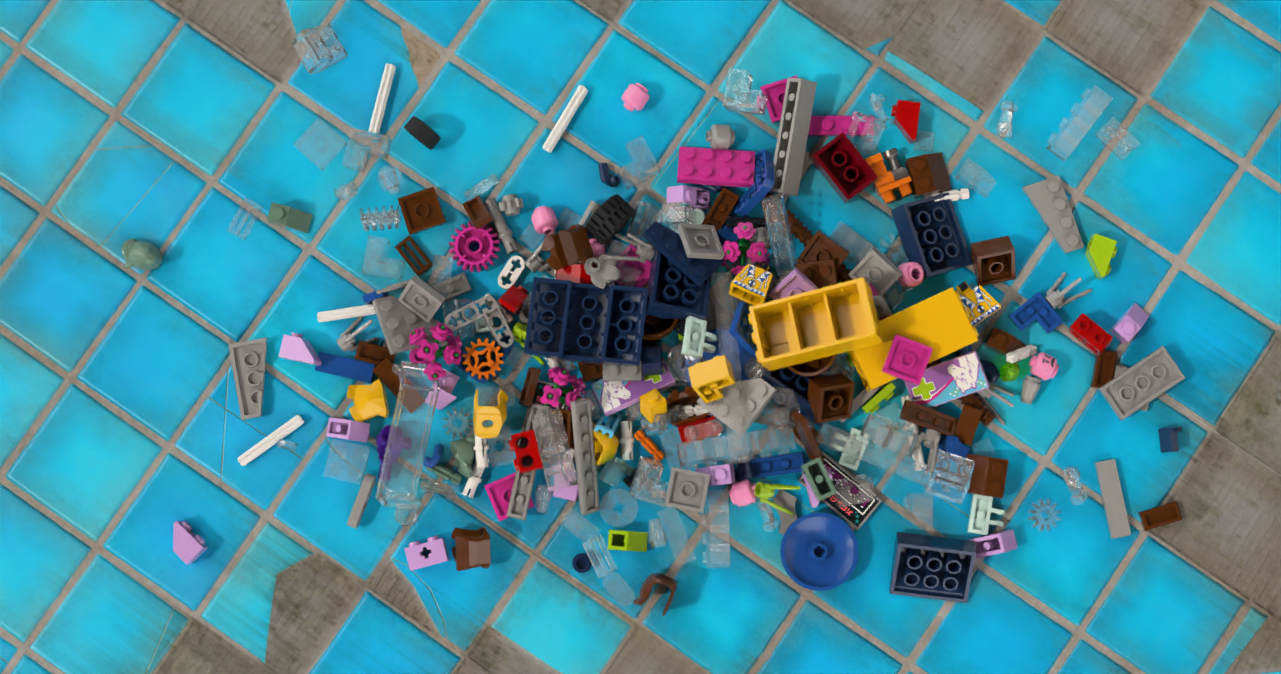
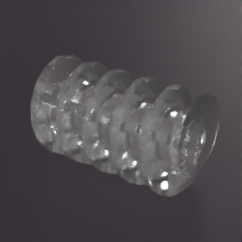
M399 204L397 210H394L393 206L390 205L389 211L386 210L385 206H382L381 212H379L377 206L374 212H371L370 208L367 207L366 213L360 208V219L364 230L369 232L370 226L373 231H376L378 226L380 230H384L385 225L390 230L393 224L396 229H399L401 224Z

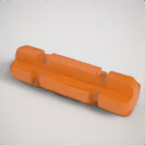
M639 429L634 434V438L640 441V444L650 454L654 455L653 457L656 461L660 462L665 457V454L658 450L657 445Z

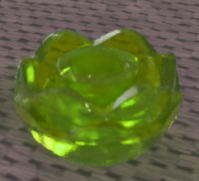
M1006 361V364L1000 368V378L1003 382L1014 381L1020 373L1017 362L1010 363Z

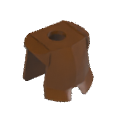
M574 224L567 230H560L558 234L545 235L542 250L550 251L551 256L546 259V262L556 271L567 265L585 264L587 259L593 258V251L586 229L580 224Z
M686 386L684 391L680 392L675 389L666 398L667 418L673 426L685 425L702 420L708 416V413L699 416L693 414V416L688 417L682 415L681 409L683 406H695L700 398L691 386Z
M456 527L452 533V539L456 540V546L452 548V553L457 570L462 571L479 566L485 569L489 568L491 564L490 535L486 527L479 528L478 530Z
M655 572L646 578L640 589L639 597L633 601V604L643 605L648 599L654 584H666L670 587L671 593L663 610L662 616H664L673 601L677 581Z

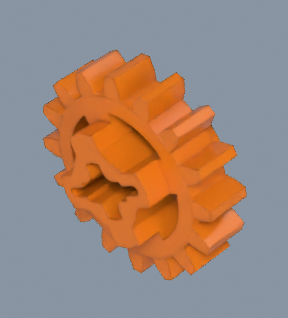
M478 338L477 344L471 341L472 347H465L468 353L462 356L467 358V360L462 363L463 365H468L466 372L472 371V377H475L477 374L479 380L483 376L489 380L490 374L496 377L495 371L502 370L499 364H504V361L500 360L504 354L499 353L501 350L500 346L494 347L495 341L489 344L488 338L484 342ZM485 346V349L482 351L476 350L479 347ZM493 351L496 355V363L492 361L491 355ZM486 354V358L488 359V361L486 363L482 362L480 364L481 360L479 359V357H484ZM471 356L475 358L474 367L471 364ZM485 367L491 368L489 371L480 372Z

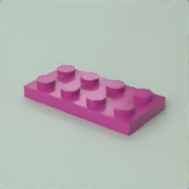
M680 146L677 183L750 188L754 184L755 151Z

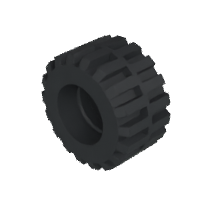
M613 195L591 216L585 229L602 245L606 244L627 225L633 217L635 209L620 195Z

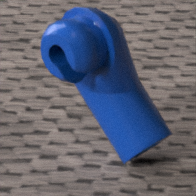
M436 444L432 458L426 456L423 465L434 468L442 458L444 446Z

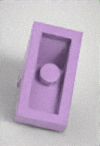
M443 368L442 370L446 371V375L434 381L424 400L425 403L439 410L457 398L451 393L460 378Z

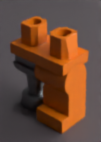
M896 148L882 153L884 159L889 160L892 170L887 171L881 153L864 159L878 176L872 184L878 197L881 196L886 205L896 200L893 193L895 190L899 189L902 198L912 194L910 185L912 179L907 169L899 164L896 158L899 153Z

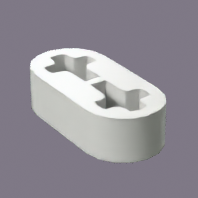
M513 256L508 260L498 277V284L502 289L508 290L518 281L525 269L522 257ZM518 260H520L521 268L517 267L514 270V272H512V269L514 267L512 262H517ZM509 274H512L509 279L511 284L504 286L502 278H507Z

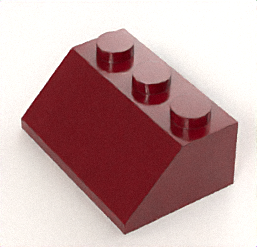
M843 132L811 157L812 162L845 204L878 178Z

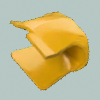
M380 378L371 385H349L347 398L353 399L354 406L350 407L349 410L355 421L363 422L379 415L388 418V400L385 385Z
M476 389L473 410V426L476 436L480 438H494L499 435L507 417L508 406H506V403L509 399L503 390H500L498 394V406H478V389ZM484 420H491L493 425L486 427L482 422Z

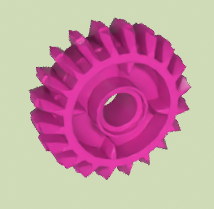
M471 221L468 222V228L461 224L463 230L460 232L456 228L455 232L458 236L451 235L455 242H449V246L454 247L449 250L450 254H455L452 256V260H458L456 263L458 267L464 263L462 268L464 271L467 270L468 266H470L471 273L474 272V267H477L478 272H481L480 266H484L487 270L488 266L486 263L489 262L491 265H494L491 258L498 259L499 256L494 252H500L501 250L499 247H495V245L500 244L499 240H494L498 236L497 233L491 234L493 231L492 227L486 230L487 224L479 229L473 227ZM474 242L480 244L477 251L470 250V245Z

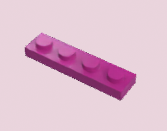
M811 116L808 136H838L842 132L846 136H874V116Z

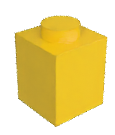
M656 388L639 396L640 412L651 424L667 416L666 399Z

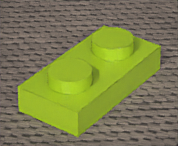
M892 382L888 383L860 409L865 414L868 412L873 414L881 407L878 403L883 399L887 401L895 394L893 390L896 387Z

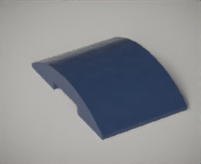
M534 277L524 354L590 364L640 366L649 288L610 285L601 289L594 284Z

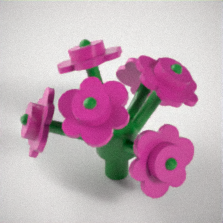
M751 222L738 223V226L734 227L733 232L737 234L740 240L738 243L735 241L730 242L729 240L725 241L724 245H722L725 254L722 258L724 263L721 265V267L725 265L729 269L725 260L729 259V261L735 262L737 261V256L741 255V266L731 269V272L736 276L745 267V255L752 262L758 261L768 264L770 261L768 259L770 253L767 254L768 250L765 248L764 242L759 241L757 244L752 243L750 246L748 240L752 239L753 234L756 233Z

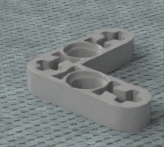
M491 296L482 297L448 314L444 320V324L450 330L456 331L484 318L498 346L508 348L514 342L513 333L498 304ZM485 300L487 303L491 302V310L484 308L481 310L483 314L480 315L478 308L484 305ZM473 309L476 313L475 317L472 319L467 318L465 310ZM461 312L462 319L465 321V323H462V320H459L456 323V327H454L453 324L449 325L448 323L450 321V317H452L453 319H457L460 317L458 313ZM493 317L500 318V327L492 326L491 319ZM505 327L506 330L502 332L505 337L509 336L508 344L501 342V333L496 334L495 331H500Z

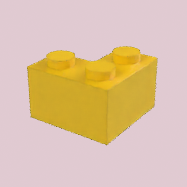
M725 355L716 356L706 362L696 363L688 368L692 388L706 404L724 398L722 388L735 384L732 365Z

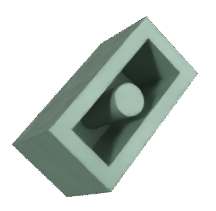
M820 457L800 466L817 501L837 493Z

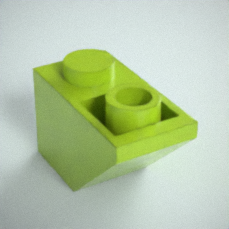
M1095 233L1090 237L1085 256L1096 278L1102 279L1105 275L1108 276L1111 270V265L1109 264L1111 257H1115L1118 247H1115L1117 241Z
M609 530L608 549L647 552L648 532Z

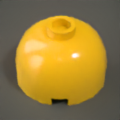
M593 427L595 462L597 465L610 462L616 455L619 445L618 438L615 435L610 438L608 437L609 433L604 435L602 430L595 432V427Z

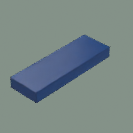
M319 352L318 357L322 364L321 366L316 365V371L372 383L374 375L372 370L376 367L375 364Z
M803 452L750 459L755 478L802 472L800 466L805 464Z

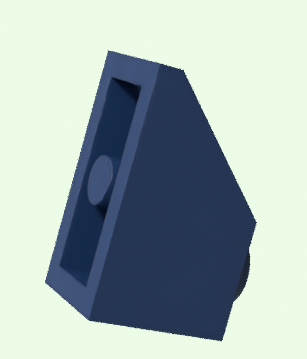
M662 340L643 341L641 366L644 376L663 374Z

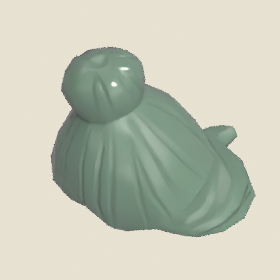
M128 239L122 245V254L126 260L125 268L134 266L141 270H153L160 266L162 253L153 243Z
M472 435L468 436L466 440L450 441L451 451L456 459L455 467L458 468V472L468 478H471L473 475L471 464L475 454V450H473L475 437Z

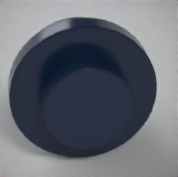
M584 553L576 555L572 562L573 568L579 573L587 572L592 566L591 558Z

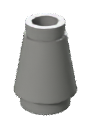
M1026 375L1022 384L1021 402L1032 404L1041 387V379Z

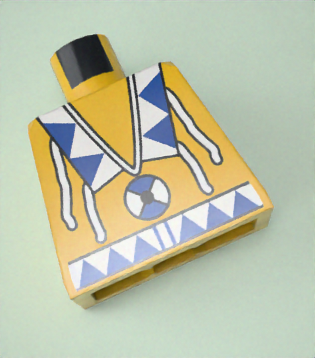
M760 262L758 267L747 264L732 280L729 295L754 306L765 303L773 277L772 273L768 272L770 269L769 265L764 262Z
M966 281L956 287L962 295L960 303L963 308L967 309L970 315L968 320L971 326L977 325L1001 308V305L981 285L971 290Z

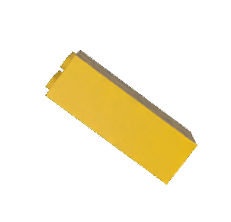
M864 277L749 307L750 314H748V320L754 329V332L751 334L753 342L757 344L758 351H755L757 361L769 371L883 343L871 287Z
M952 287L878 321L883 343L848 351L867 392L897 379L894 376L881 372L896 334L933 348L928 364L978 341V331L974 325L971 326L968 320L970 315L967 309L962 307L960 303L962 299L957 290L954 291Z

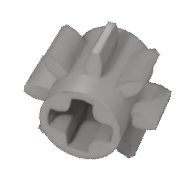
M516 194L503 196V201L499 203L500 212L504 211L506 216L520 214L519 209L523 208L522 198L518 199Z
M765 227L756 228V233L753 234L750 243L757 244V242L762 241L766 249L770 248L769 243H774L771 230H767Z

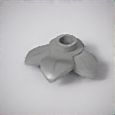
M603 254L598 258H589L584 264L586 273L591 276L592 283L598 288L604 289L607 281L621 279L619 269L614 266L617 260L608 259V254Z

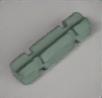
M440 464L434 468L426 467L427 470L434 471L440 477L448 481L451 480L455 485H458L462 480L461 475L454 474L452 470Z

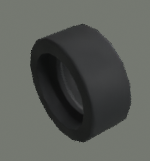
M412 116L404 126L406 131L430 150L441 139L438 134L415 116Z

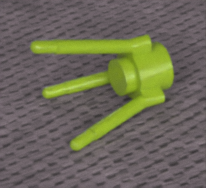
M518 321L511 332L515 336L514 340L525 347L523 340L526 339L527 324ZM533 356L541 365H544L539 356Z
M758 482L755 485L754 494L760 498V502L767 503L791 516L794 514L792 511L768 499L773 497L775 489L800 490V486Z

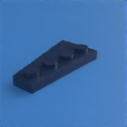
M657 221L642 235L699 287L724 263L723 259L688 258L680 235Z

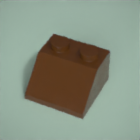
M942 153L923 154L906 160L905 166L912 179L911 188L914 199L952 189Z
M1009 236L971 243V259L977 285L985 286L1016 279L1015 249Z
M842 373L809 379L807 397L816 423L851 418L855 382Z
M967 454L961 492L1003 498L1009 460Z

